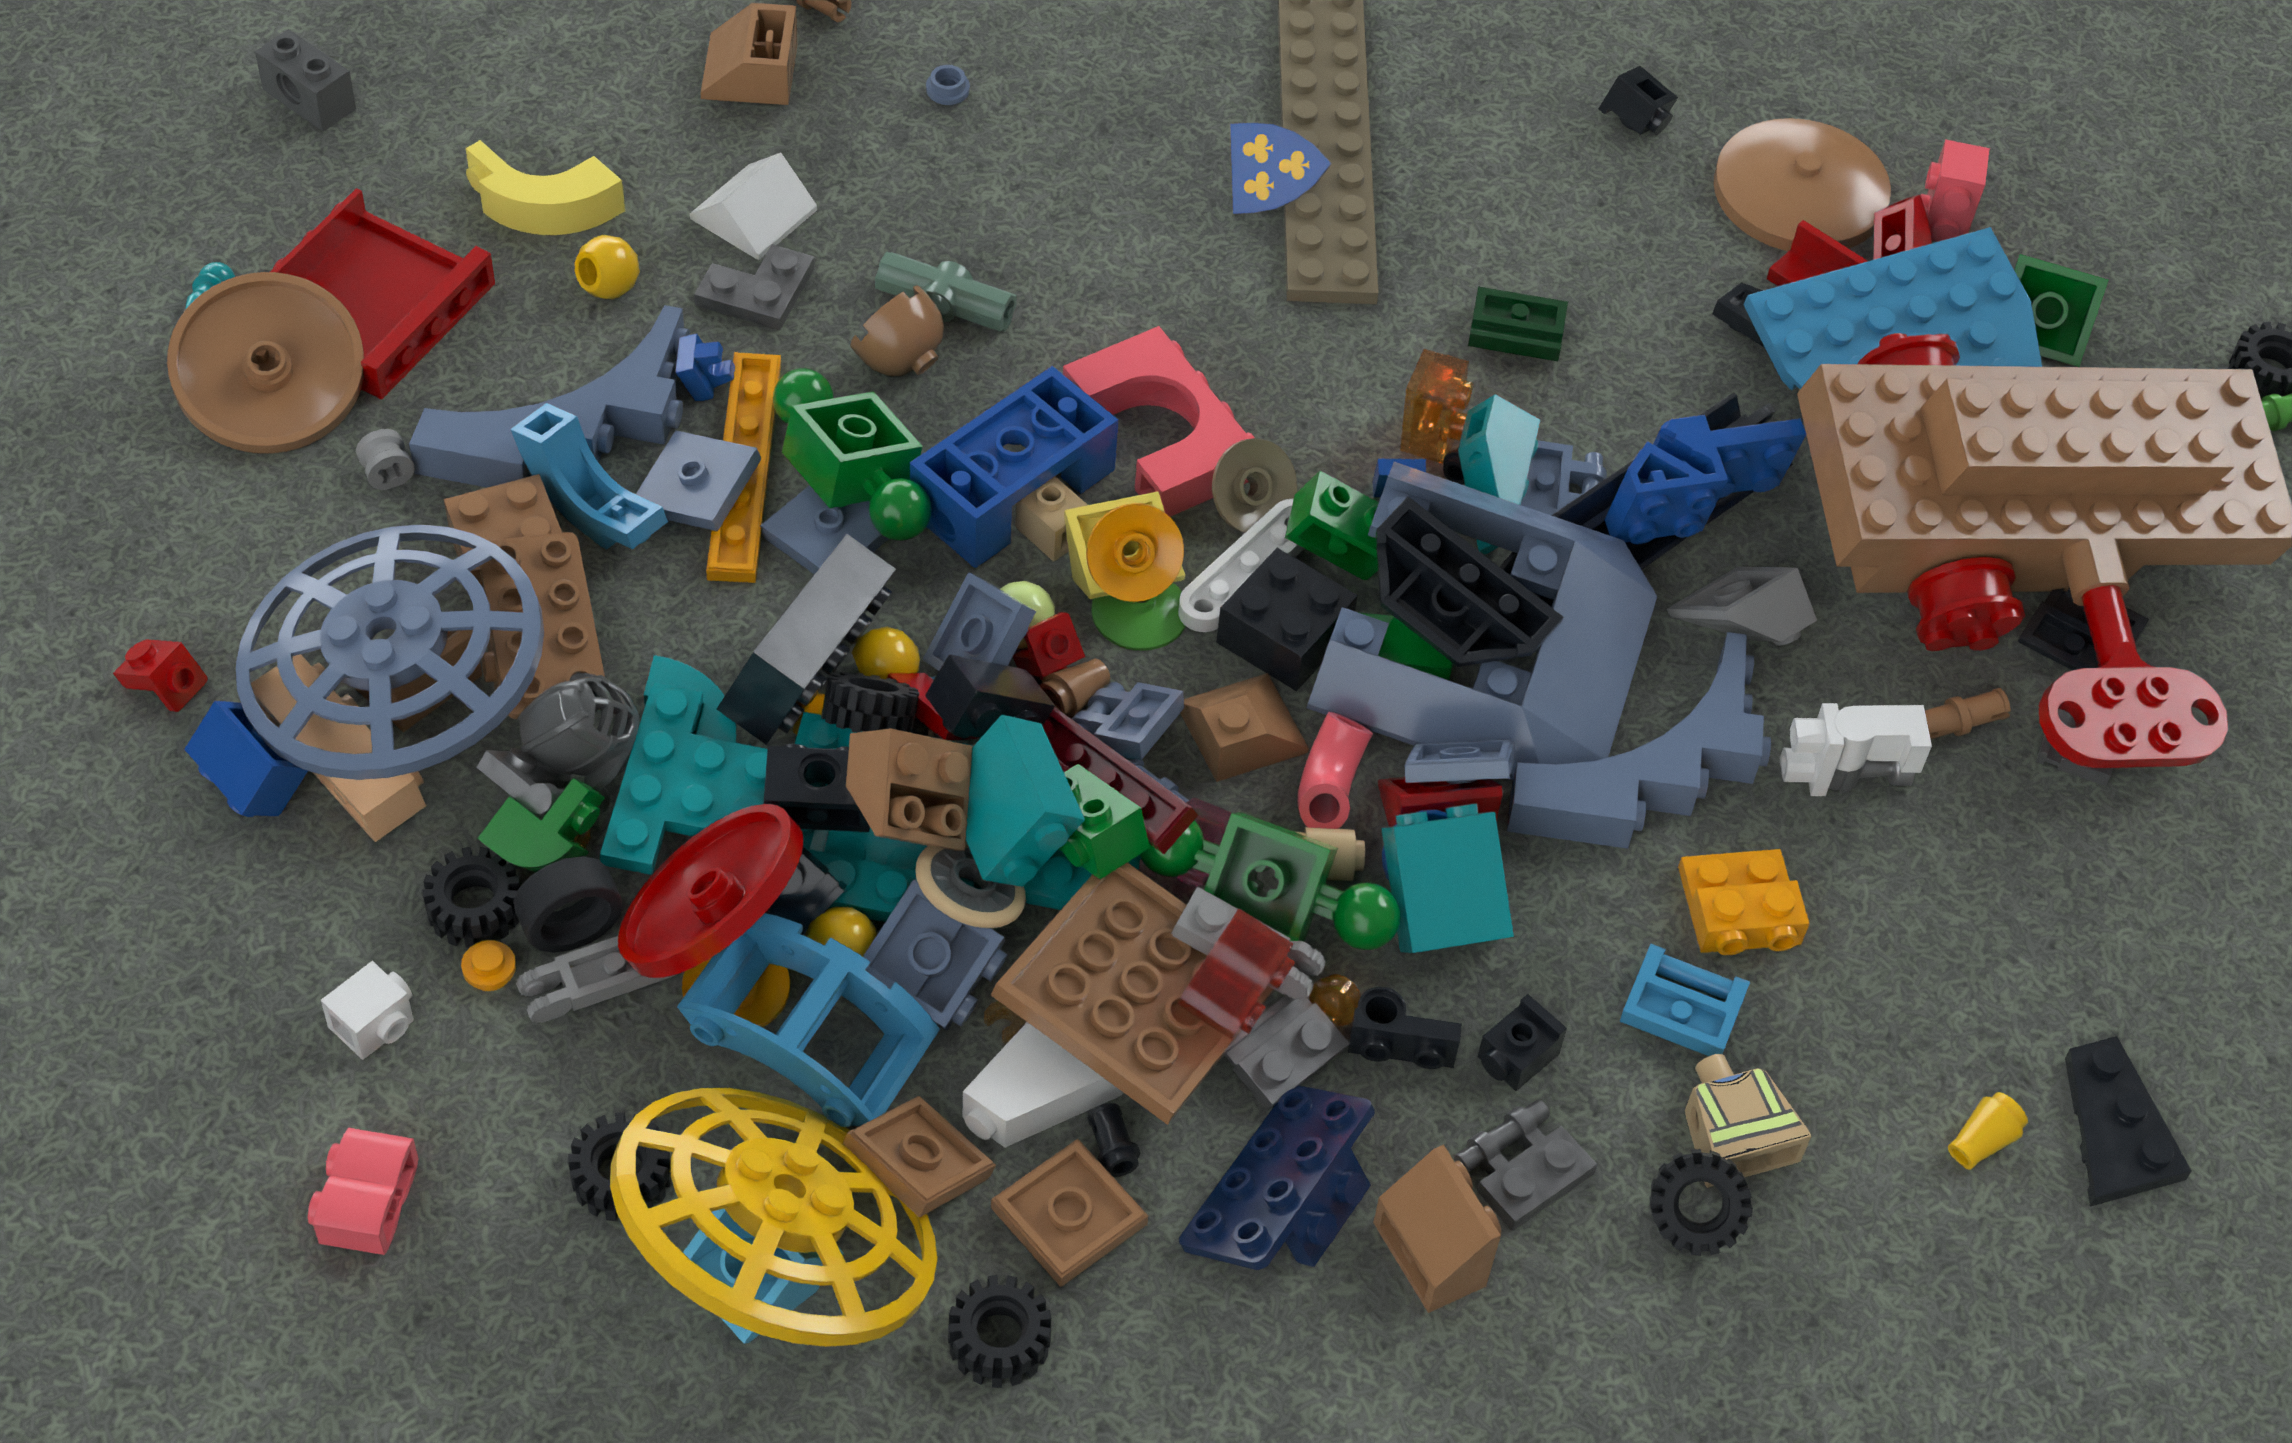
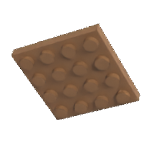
M1127 862L1101 880L1092 874L996 983L991 996L1168 1125L1275 989L1267 985L1263 987L1173 937L1171 932L1187 905Z

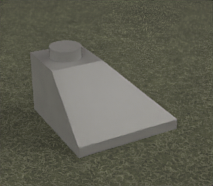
M1737 566L1667 608L1668 614L1672 618L1724 633L1746 634L1749 640L1773 642L1775 646L1789 644L1801 637L1800 631L1817 621L1798 568Z

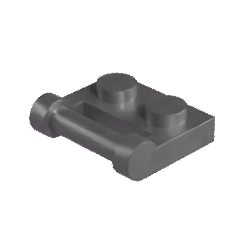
M511 748L510 751L486 750L476 767L534 814H546L573 778L579 780L573 774L564 775L558 773L556 769L544 765L529 755L528 752L524 753L517 748ZM605 787L599 791L605 797L598 807L600 809L599 815L603 814L610 804V796Z

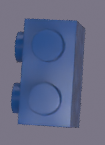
M214 701L184 749L199 766L198 770L201 775L213 782L226 796L229 807L246 817L279 816L308 772L281 758L268 747L252 727L244 713L242 704L238 702Z

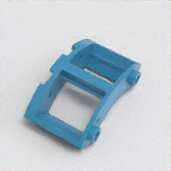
M764 913L743 935L711 958L678 1004L677 1008L691 1025V1033L706 1045H718L740 1052L777 1071L807 1093L822 1107L825 1117L841 1127H849L850 1125L861 1126L879 1117L887 1111L940 1028L922 1006L897 982L889 989L885 984L865 971L870 961L832 938L823 945L801 935L803 931L802 924ZM769 964L782 966L813 978V981L776 1034L734 1015ZM841 995L864 1012L884 1033V1036L849 1088L825 1067L803 1052Z

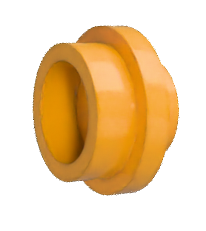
M486 940L474 944L465 952L461 961V968L465 980L471 986L483 991H494L502 988L511 980L516 970V960L513 951L506 944L495 940Z

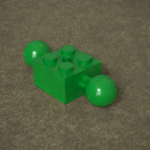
M798 368L784 374L778 380L773 391L774 409L780 419L788 424L782 449L783 455L829 508L844 507L870 501V519L875 529L881 535L891 540L905 541L921 534L929 524L932 506L924 488L910 480V462L921 455L923 446L874 391L834 398L828 380L815 370Z
M1242 812L1231 813L1220 845L1205 840L1200 826L1194 820L1164 855L1150 844V848L1140 854L1141 860L1146 867L1161 876L1178 877L1190 872L1192 869L1209 874L1204 889L1206 892L1291 938L1290 941L1305 942L1314 914L1332 920L1340 938L1346 944L1360 950H1374L1386 945L1395 936L1400 925L1401 914L1399 905L1395 897L1386 888L1374 883H1359L1342 891L1326 885L1338 850L1337 847ZM1270 868H1273L1275 870L1274 877L1279 879L1278 887L1270 889L1266 894L1262 891L1264 883L1257 879L1258 872L1268 871Z

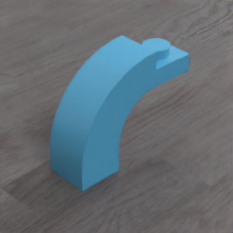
M545 403L510 429L527 468L532 476L540 474L552 504L572 525L599 546L608 549L618 542L630 549H634L639 544L648 540L654 532L668 522L662 506L626 490L607 474L591 452L577 416Z

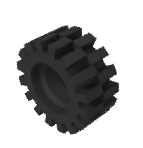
M2263 322L2260 328L2256 324L2250 326L2248 331H2244L2241 334L2229 361L2228 369L2253 370L2261 401L2263 397L2271 394H2279L2280 396L2292 394V331H2285L2286 324L2278 322L2275 329L2272 328L2271 322ZM2261 358L2277 361L2286 369L2273 367Z
M848 672L832 673L831 676H828L821 718L826 719L825 722L829 724H836L838 728H850L852 732L856 733L883 729H896L912 733L920 692H918V689L910 687L909 684L897 683V680L890 678L886 680L881 679L877 675H871L870 677L865 676L863 673H854V675Z
M471 847L462 848L463 857L457 859L453 851L444 855L445 866L436 861L431 866L433 876L426 874L423 881L425 889L422 890L430 926H434L435 934L440 938L447 935L448 943L457 946L460 939L464 938L466 948L473 946L475 939L483 938V941L493 940L492 935L494 933H497L501 939L508 936V924L516 927L519 922L513 902L520 888V882L514 865L510 862L506 864V860L498 854H495L491 859L489 848L480 847L478 856L472 855ZM469 887H486L494 894L488 903L477 908H461L453 903L454 896L461 890Z
M625 1112L615 1113V1123L608 1124L605 1115L596 1118L597 1129L595 1131L587 1123L580 1130L582 1140L574 1137L571 1143L572 1154H568L573 1192L576 1191L578 1202L581 1206L588 1203L589 1213L598 1217L601 1210H605L606 1220L616 1221L617 1212L610 1189V1180L601 1176L599 1167L606 1157L615 1153L624 1130L630 1124L626 1122ZM652 1121L646 1127V1129L659 1131V1127ZM638 1146L636 1156L641 1160L642 1167L636 1176L641 1195L649 1209L653 1207L652 1200L655 1199L661 1203L666 1197L665 1187L670 1188L672 1181L670 1152Z
M1691 1149L1690 1154L1682 1156L1680 1152L1672 1156L1673 1161L1669 1164L1663 1163L1658 1169L1659 1175L1656 1179L1653 1178L1651 1184L1650 1208L1659 1233L1665 1240L1671 1241L1673 1247L1680 1251L1683 1248L1690 1250L1691 1255L1701 1256L1703 1251H1710V1255L1720 1253L1719 1248L1725 1245L1731 1248L1737 1243L1736 1237L1740 1233L1744 1235L1748 1229L1747 1221L1749 1217H1752L1753 1211L1751 1192L1742 1172L1737 1169L1736 1164L1729 1158L1726 1160L1720 1156V1153L1711 1150L1710 1153H1702L1701 1149ZM1700 1181L1714 1185L1720 1191L1723 1201L1718 1215L1712 1220L1703 1223L1687 1219L1679 1209V1197L1682 1191L1688 1185Z
M991 1275L987 1276V1287L982 1288L977 1279L969 1284V1295L961 1290L956 1296V1307L951 1306L948 1324L950 1355L953 1361L958 1359V1369L964 1375L971 1370L973 1372V1381L980 1385L983 1384L985 1377L992 1378V1387L1002 1388V1379L1010 1378L1011 1385L1015 1386L1021 1384L1023 1373H1026L1029 1378L1034 1376L1038 1372V1363L1044 1365L1048 1357V1347H1050L1052 1318L1050 1310L1046 1311L1045 1298L1042 1294L1034 1298V1286L1027 1281L1022 1289L1017 1288V1277L1007 1275L1006 1285H998V1276ZM1006 1315L1013 1318L1020 1325L1022 1334L1014 1345L1002 1348L992 1347L985 1344L978 1336L977 1330L979 1325L990 1316Z

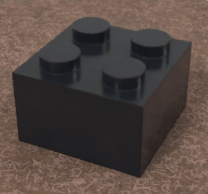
M1277 547L1220 607L1216 643L1297 692L1322 664L1341 608L1355 611L1358 595Z

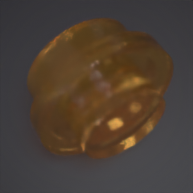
M1332 974L1317 980L1313 984L1309 1001L1312 1004L1316 1002L1333 1024L1337 1026L1350 1024L1353 1020L1354 1010L1358 1007L1361 997L1357 986L1349 978L1339 974Z

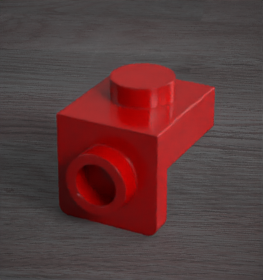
M1060 612L1028 627V631L1024 636L1028 648L1013 655L1017 668L1025 669L1033 676H1039L1040 680H1043L1045 676L1053 672L1066 669L1067 665L1085 657L1071 617L1066 612Z
M146 639L138 642L127 651L125 655L126 660L113 672L123 687L154 691L166 708L173 712H179L208 681L207 675L182 642Z

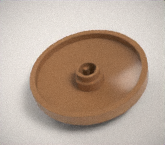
M1785 118L1767 120L1739 131L1721 150L1714 173L1715 194L1727 217L1738 228L1754 239L1785 251L1791 249L1797 225L1802 220L1808 222L1848 249L1859 245L1874 234V213L1887 207L1891 197V185L1887 171L1869 147L1841 129L1805 119Z
M259 272L225 280L203 292L187 307L172 332L168 347L167 366L169 379L178 405L190 422L212 440L236 450L251 453H280L310 445L326 436L346 418L355 405L363 385L364 376L361 361L364 359V351L360 333L354 319L344 305L330 292L301 277L276 272Z

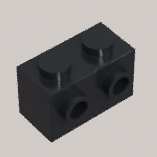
M950 654L925 694V697L943 719V726L950 733L961 738H968L969 736L982 737L1001 715L1041 723L1043 726L1055 707L1054 703L1027 670Z

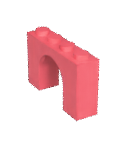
M1160 326L1063 366V375L1112 415L1136 406H1160L1180 414L1193 427L1192 433L1183 440L1137 460L1135 491L1138 495L1158 491L1164 511L1169 517L1212 499L1213 474L1222 454L1230 446L1241 440L1255 438L1251 433H1246L1235 420L1229 405L1224 401L1221 402L1209 388L1204 374L1200 371H1195L1186 360L1180 345L1175 340L1171 341Z

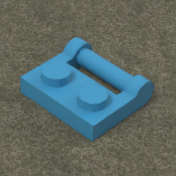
M1650 944L1623 1009L1620 1022L1707 1056L1723 1054L1750 981L1735 976L1734 981L1665 955L1666 949ZM1656 974H1660L1670 979L1676 980L1688 986L1694 987L1701 991L1725 999L1726 1001L1722 1002L1715 998L1709 997L1702 993L1683 987L1671 981L1656 976Z

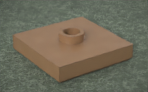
M920 1096L849 1131L843 1142V1145L867 1165L886 1187L918 1217H922L986 1181L996 1166L993 1161Z
M1076 1139L991 1199V1209L1060 1287L1147 1226L1148 1215L1079 1139Z

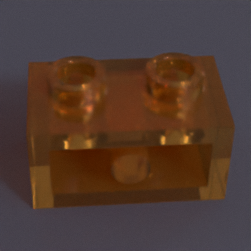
M1423 349L1406 387L1400 451L1443 464L1444 457L1451 450L1454 441L1461 440L1467 414L1463 413V410L1467 409L1473 391V382L1467 381L1469 361Z

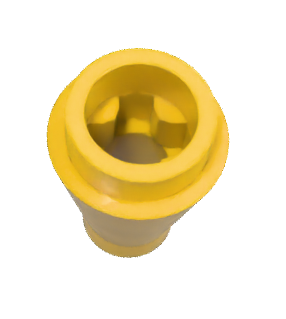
M1996 1092L1992 1097H1983L1956 1139L1948 1145V1151L1965 1169L1971 1170L1980 1161L2020 1139L2023 1136V1128L2028 1124V1118L2020 1105L2004 1093Z

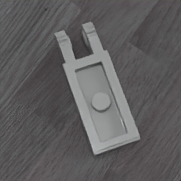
M1199 887L1196 888L1171 932L1173 937L1263 987L1267 985L1282 994H1287L1289 998L1292 997L1294 1000H1305L1310 995L1313 984L1308 975L1312 977L1314 975L1318 976L1326 962L1321 952L1312 949L1307 943L1303 941H1290L1291 938Z
M618 936L554 957L555 961L535 967L534 970L529 969V971L519 975V979H516V985L521 995L531 997L552 990L562 982L564 988L548 993L546 996L535 998L527 1006L530 1020L537 1024L564 1016L571 1009L575 1011L676 975L664 978H648L640 975L620 954Z

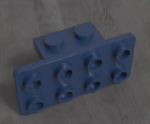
M1300 1085L1285 1092L1180 1235L1179 1243L1186 1253L1254 1270H1261L1270 1264L1284 1242H1286L1297 1262L1315 1267L1371 1186L1351 1149L1375 1114V1109L1370 1100Z

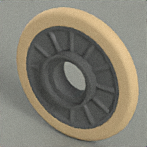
M966 841L965 851L928 846L920 853L915 868L919 887L926 898L938 910L950 918L974 927L997 928L1012 923L1022 913L1026 902L1024 886L1020 887L983 880ZM960 878H966L975 882L981 889L965 884Z

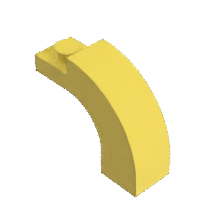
M481 140L466 148L468 161L466 175L471 186L481 195L483 213L508 228L539 235L571 234L599 226L625 212L622 180L595 156L565 172L548 176H536L515 170Z

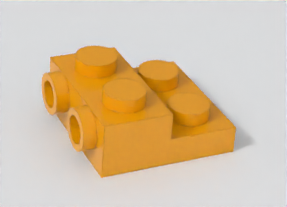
M1781 849L1681 857L1678 868L1701 953L1718 952L1721 955H1735L1743 952L1745 949L1757 948L1785 951L1802 944L1810 923L1798 881L1789 880Z

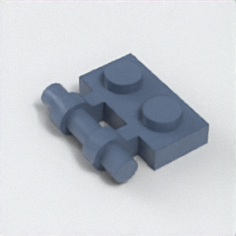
M1538 440V448L1531 459L1527 475L1529 487L1521 501V505L1553 515L1607 478V471L1603 467V456L1597 452H1590L1586 454L1584 462L1572 460V445ZM1569 483L1578 484L1582 489L1581 494L1568 492Z
M1111 682L1106 688L1098 689L1089 699L1088 709L1078 712L1072 720L1125 759L1142 760L1184 709V695L1181 690L1137 682L1130 692H1125L1121 684Z

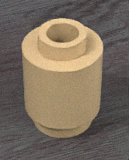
M1305 827L1304 832H1296L1338 848L1327 880L1353 881L1354 871L1364 870L1365 841L1356 840L1354 829Z

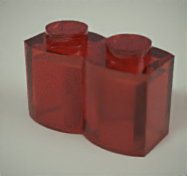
M1238 909L1184 990L1178 1005L1231 1040L1235 1038L1240 1029L1250 1034L1266 1009V1006L1258 1002L1269 984L1279 989L1296 963L1288 957L1294 944L1243 910Z

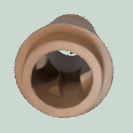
M1094 658L1088 662L1045 676L1042 684L1039 686L1058 710L1069 718H1073L1088 703L1091 696L1098 689L1109 684L1110 673L1101 660Z

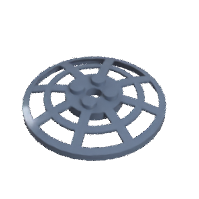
M431 525L394 526L365 532L335 543L311 556L284 576L265 596L250 618L240 641L236 661L237 692L246 717L263 742L278 756L304 770L328 777L354 780L390 778L417 772L446 761L475 745L500 725L517 706L531 684L542 656L544 639L542 609L529 577L517 561L499 546L478 535L450 527ZM415 540L450 542L473 548L454 560L427 551L398 550L401 541ZM378 546L375 554L366 555L347 562L330 571L319 580L311 577L317 571L343 557ZM491 559L497 560L513 579L522 601L523 612L491 611L483 587L469 571ZM396 563H418L438 569L419 584L394 580ZM374 566L372 583L364 585L349 594H345L332 587L334 583L348 575ZM457 580L469 594L473 610L442 612L434 596ZM292 591L301 594V597L295 602L284 620L279 632L278 642L253 651L262 628L278 605ZM314 601L330 609L321 630L294 636L300 619ZM382 630H395L393 635L387 639L372 640ZM473 630L466 650L454 666H451L440 657L446 645L448 631ZM491 630L522 632L521 644L512 667L501 685L489 697L473 684L468 677L474 672L485 653ZM321 649L328 667L308 688L297 675L292 656ZM277 662V667L285 687L297 701L279 728L267 718L257 703L250 683V672ZM424 673L437 681L414 696L392 703L391 689L408 684ZM340 682H343L350 687L369 691V707L346 706L328 701L326 698ZM451 693L473 711L463 721L437 736L408 747L394 749L392 721L405 719L423 712L444 700ZM313 714L338 723L370 725L372 753L350 754L326 751L306 745L296 740V737Z

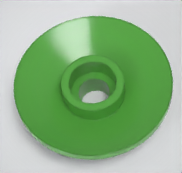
M1174 583L1164 592L1154 598L1145 600L1146 602L1144 603L1123 601L1110 595L1094 598L1092 601V619L1098 631L1110 642L1126 649L1145 651L1164 647L1176 640L1186 627L1181 622L1178 614L1182 591Z

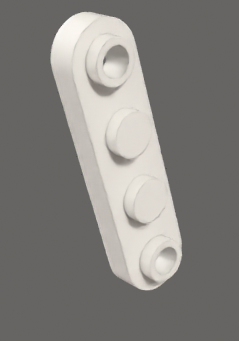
M1286 499L1277 503L1184 588L1180 595L1178 614L1181 622L1186 627L1198 632H1210L1218 629L1220 607L1277 547L1294 558L1305 549L1285 538L1294 499Z

